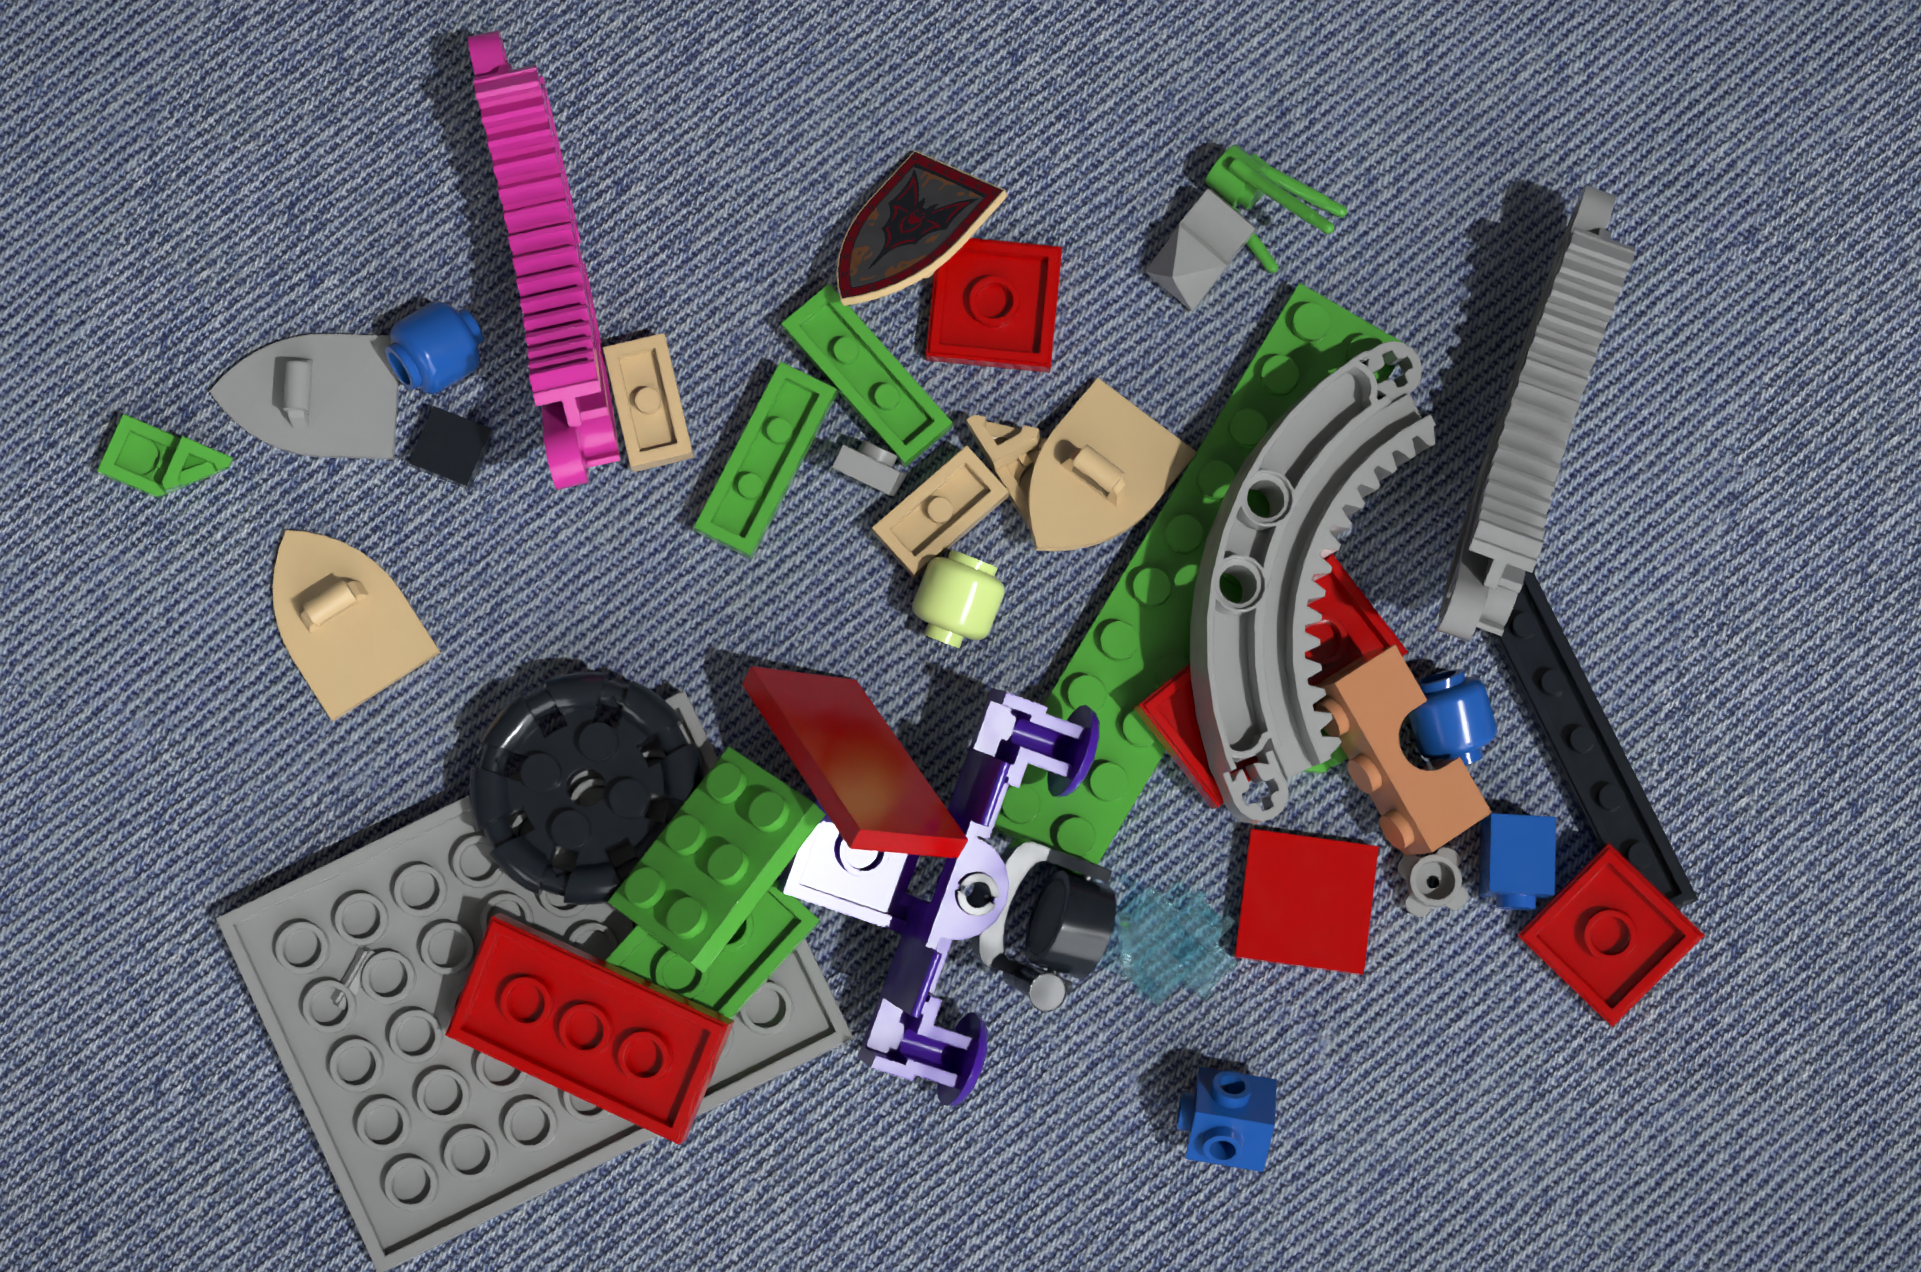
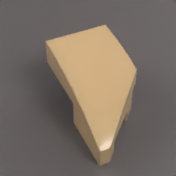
M972 415L966 419L970 432L997 479L1009 491V499L1027 528L1030 529L1028 519L1030 477L1035 461L1047 439L1040 437L1039 428L1023 425L1022 429L987 422L984 416Z

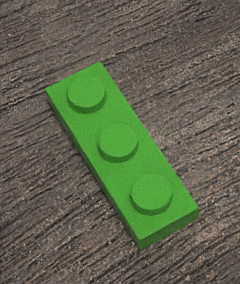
M830 284L826 285L781 323L783 331L827 381L837 389L842 398L888 450L898 456L897 460L904 468L952 429V421L850 306H843L840 295Z
M780 361L694 525L696 533L751 560L753 559L837 396L836 388Z

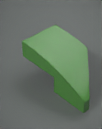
M123 414L97 472L123 485L159 498L229 469L233 457L184 436L179 438Z

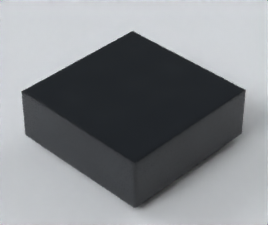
M433 406L409 464L414 469L470 490L495 433L489 427Z

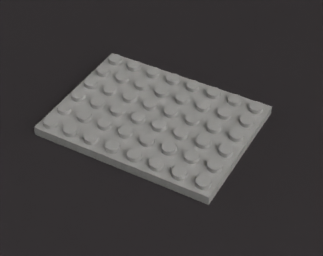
M684 690L665 701L683 719L680 728L688 743H696L705 777L718 761V758ZM620 722L611 727L617 730ZM657 739L639 748L646 758L649 767L666 757ZM521 770L507 778L521 781ZM594 771L579 773L570 784L571 799L580 806L596 804L605 793L604 778L601 774ZM470 795L216 918L377 1272H387L659 1136L445 1036L493 915L498 913L506 915L604 961L637 926V924L619 912L610 903L597 905L565 904L563 896L543 891L538 896L511 880L489 856L493 848L484 831H476L471 813ZM652 795L645 818L664 822L671 800ZM525 810L507 819L516 837L525 835L535 829L528 819ZM629 840L619 847L607 851L615 867L637 856ZM557 847L552 866L572 871L579 853ZM806 939L732 1019L734 1020L733 1026L696 1117L854 1039ZM366 946L378 954L373 956L365 965L362 974V985L357 994L354 995L341 981L356 956L354 954L358 947L363 949ZM339 989L345 994L348 1000L347 1011L332 1004L333 1000L330 997L334 990Z

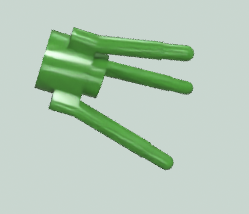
M1237 144L1232 145L1214 164L1205 180V183L1217 192L1220 197L1239 213L1240 211L1237 209L1239 204L1243 205L1246 209H1250L1265 194L1323 233L1331 234L1334 230L1333 223L1290 194L1292 193L1337 217L1343 218L1347 215V208L1271 167L1255 153L1249 155ZM1255 233L1246 243L1269 273H1276L1278 271V264Z

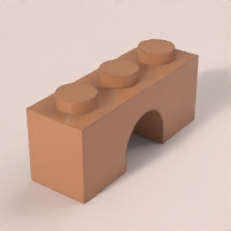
M1395 644L1367 652L1315 685V687L1325 689L1326 695L1316 702L1315 711L1331 713L1333 718L1323 727L1324 730L1332 737H1340L1342 742L1340 745L1349 759L1347 768L1352 780L1359 789L1370 795L1381 815L1379 822L1382 832L1395 848L1402 851L1404 856L1432 853L1492 813L1460 757L1434 761L1419 769L1413 766L1403 755L1399 744L1400 726L1404 718L1412 710L1428 700Z

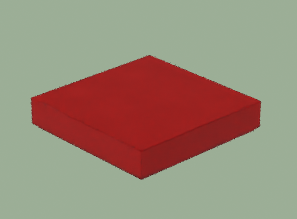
M970 238L947 262L934 272L926 361L1050 373L1062 247Z
M1250 829L1233 958L1363 975L1379 846Z
M1608 842L1518 932L1517 936L1613 1027L1705 934Z

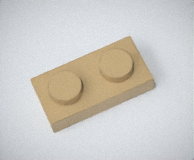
M665 333L603 347L632 471L637 472L694 458Z
M966 445L872 527V533L915 579L927 568L928 563L932 559L944 554L1007 499L1009 491Z

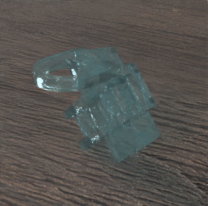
M1151 886L1146 892V898L1130 916L1129 913H1118L1116 916L1120 980H1131L1158 1007L1181 982L1200 999L1207 1000L1213 994L1211 989L1227 971H1233L1239 965L1216 944L1235 921L1229 915L1223 919L1204 902L1203 899L1206 895L1200 889L1179 910L1155 887Z

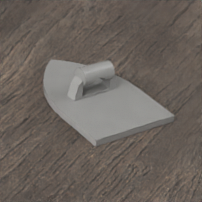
M308 334L275 342L237 363L209 391L219 406L235 423L250 435L282 451L320 458L395 460L399 379L390 367L385 355V348L390 345L389 335Z

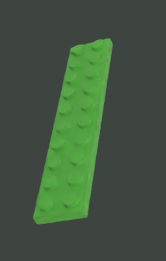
M1298 284L1044 706L1048 707L1046 714L1065 721L1082 705H1088L1097 714L1100 721L1099 742L1094 761L1086 778L1075 792L1063 797H1053L1048 791V770L1028 763L1019 788L1012 785L1008 786L993 829L1013 841L1016 839H1027L1099 864L1166 752V749L1133 707L1190 662V623L1194 588L1206 540L1222 500L1239 469L1268 429L1302 395L1355 356L1369 351L1382 343L1390 341L1401 342L1400 340L1305 285ZM1384 362L1385 365L1374 373L1377 384L1388 380L1397 363L1388 366ZM1249 489L1247 502L1251 511L1259 517L1268 518L1270 511L1268 500L1260 491ZM1222 573L1219 580L1222 595L1230 602L1240 603L1242 599L1240 582L1234 576ZM1052 863L1062 870L1081 876L1079 872Z

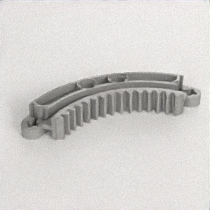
M1585 185L1578 198L1506 390L1505 397H1508L1501 417L1497 416L1476 478L1450 566L1441 603L1437 631L1468 642L1472 638L1476 627L1502 636L1504 626L1512 612L1518 593L1522 589L1525 571L1532 573L1544 542L1542 538L1545 533L1544 526L1548 518L1546 514L1552 500L1550 498L1556 485L1554 482L1561 467L1559 463L1567 447L1565 444L1573 428L1572 422L1579 409L1581 395L1587 386L1589 372L1595 363L1596 352L1603 341L1605 328L1612 317L1616 299L1623 289L1624 279L1627 272L1631 269L1636 252L1634 247L1611 240V232L1605 230L1615 204L1616 195Z
M1396 341L1382 343L1369 351L1355 356L1302 395L1268 429L1245 459L1222 500L1207 537L1194 588L1190 623L1191 682L1196 719L1208 764L1226 808L1233 817L1242 822L1255 824L1273 819L1280 814L1288 801L1289 790L1286 779L1331 759L1330 755L1342 743L1340 737H1322L1320 730L1333 718L1331 713L1318 712L1313 709V704L1323 698L1326 692L1323 688L1308 685L1307 678L1322 671V665L1305 658V652L1320 646V639L1306 633L1305 628L1320 622L1322 614L1307 605L1325 597L1326 590L1314 581L1331 573L1332 566L1323 558L1340 549L1341 544L1335 536L1351 527L1352 522L1348 516L1363 508L1365 502L1362 498L1376 491L1380 487L1379 481L1393 474L1398 466L1436 444L1434 434L1436 424L1431 414L1422 419L1410 395V392L1416 389L1421 380L1422 366L1420 358L1411 347L1404 343ZM1384 362L1388 366L1396 363L1400 366L1402 374L1395 379V382L1389 379L1377 384L1374 373L1385 365ZM1249 489L1260 491L1268 500L1270 508L1268 518L1259 517L1251 511L1247 502ZM1222 573L1230 574L1240 582L1242 587L1240 603L1230 602L1222 595L1219 587ZM1255 755L1258 763L1248 765L1245 768L1254 784L1265 782L1269 788L1270 793L1262 798L1265 808L1263 810L1258 803L1247 805L1243 800L1242 793L1250 788L1243 769L1233 772L1231 775L1229 774L1230 771L1237 768L1236 762Z

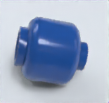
M433 301L396 322L389 333L390 345L385 348V355L390 367L399 381L408 390L413 391L418 388L424 393L435 395L469 376L478 368L480 354L477 344L483 342V334L478 323L467 310L462 309L457 312L447 303Z
M1463 669L1446 670L1418 680L1417 683L1428 701L1412 710L1407 716L1420 755L1425 758L1444 760L1460 757L1464 765L1482 759L1481 747L1491 742L1498 733L1497 724L1483 682L1478 678L1465 677Z

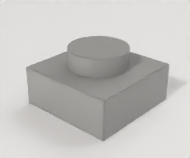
M863 440L859 450L842 445L832 468L891 496H897L907 473L893 467L898 457L897 455L866 440Z

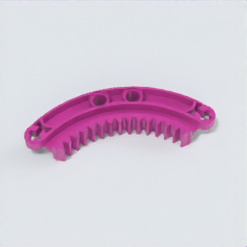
M499 30L468 36V46L475 73V78H473L475 95L480 106L481 119L486 131L487 144L492 156L493 170L498 183V193L503 205V216L508 229V240L513 254L512 261L517 275L516 282L524 316L523 323L526 331L525 339L528 346L527 354L530 370L529 378L536 406L541 405L544 445L552 480L556 490L589 483L588 467L620 461V454L593 297L586 264H583L578 244L581 243L544 76L538 75L536 65L513 69L512 64H508Z

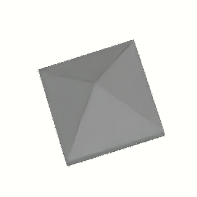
M1182 223L1145 272L1190 311H1194L1230 263Z

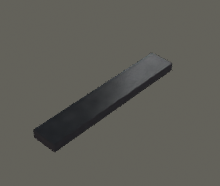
M1525 571L1522 589L1518 593L1512 612L1504 626L1502 636L1491 632L1488 633L1597 851L1599 852L1610 842L1679 909L1698 901L1699 899L1534 572Z

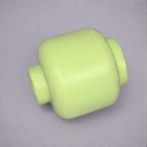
M952 549L948 558L936 557L932 559L927 565L912 604L914 614L919 619L928 622L924 635L956 648H960L964 637L971 640L986 638L1005 594L1003 583L995 577L998 568Z

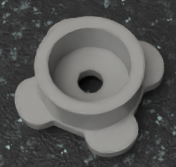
M1443 847L1435 855H1428L1422 858L1416 855L1404 856L1399 861L1397 872L1406 882L1408 897L1405 900V908L1411 915L1424 917L1430 910L1442 907L1456 911L1466 904L1468 891L1462 886V877L1458 868L1461 859L1455 850ZM1434 876L1438 879L1439 884L1436 888H1430L1427 885L1428 877Z

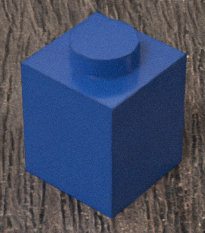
M1491 813L1481 820L1479 897L1497 898L1496 908L1536 910V900H1544L1555 895L1556 817Z

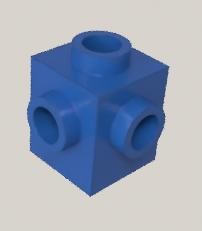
M1199 1066L1194 1092H1181L1177 1113L1176 1130L1187 1132L1185 1159L1264 1172L1275 1126L1277 1079Z

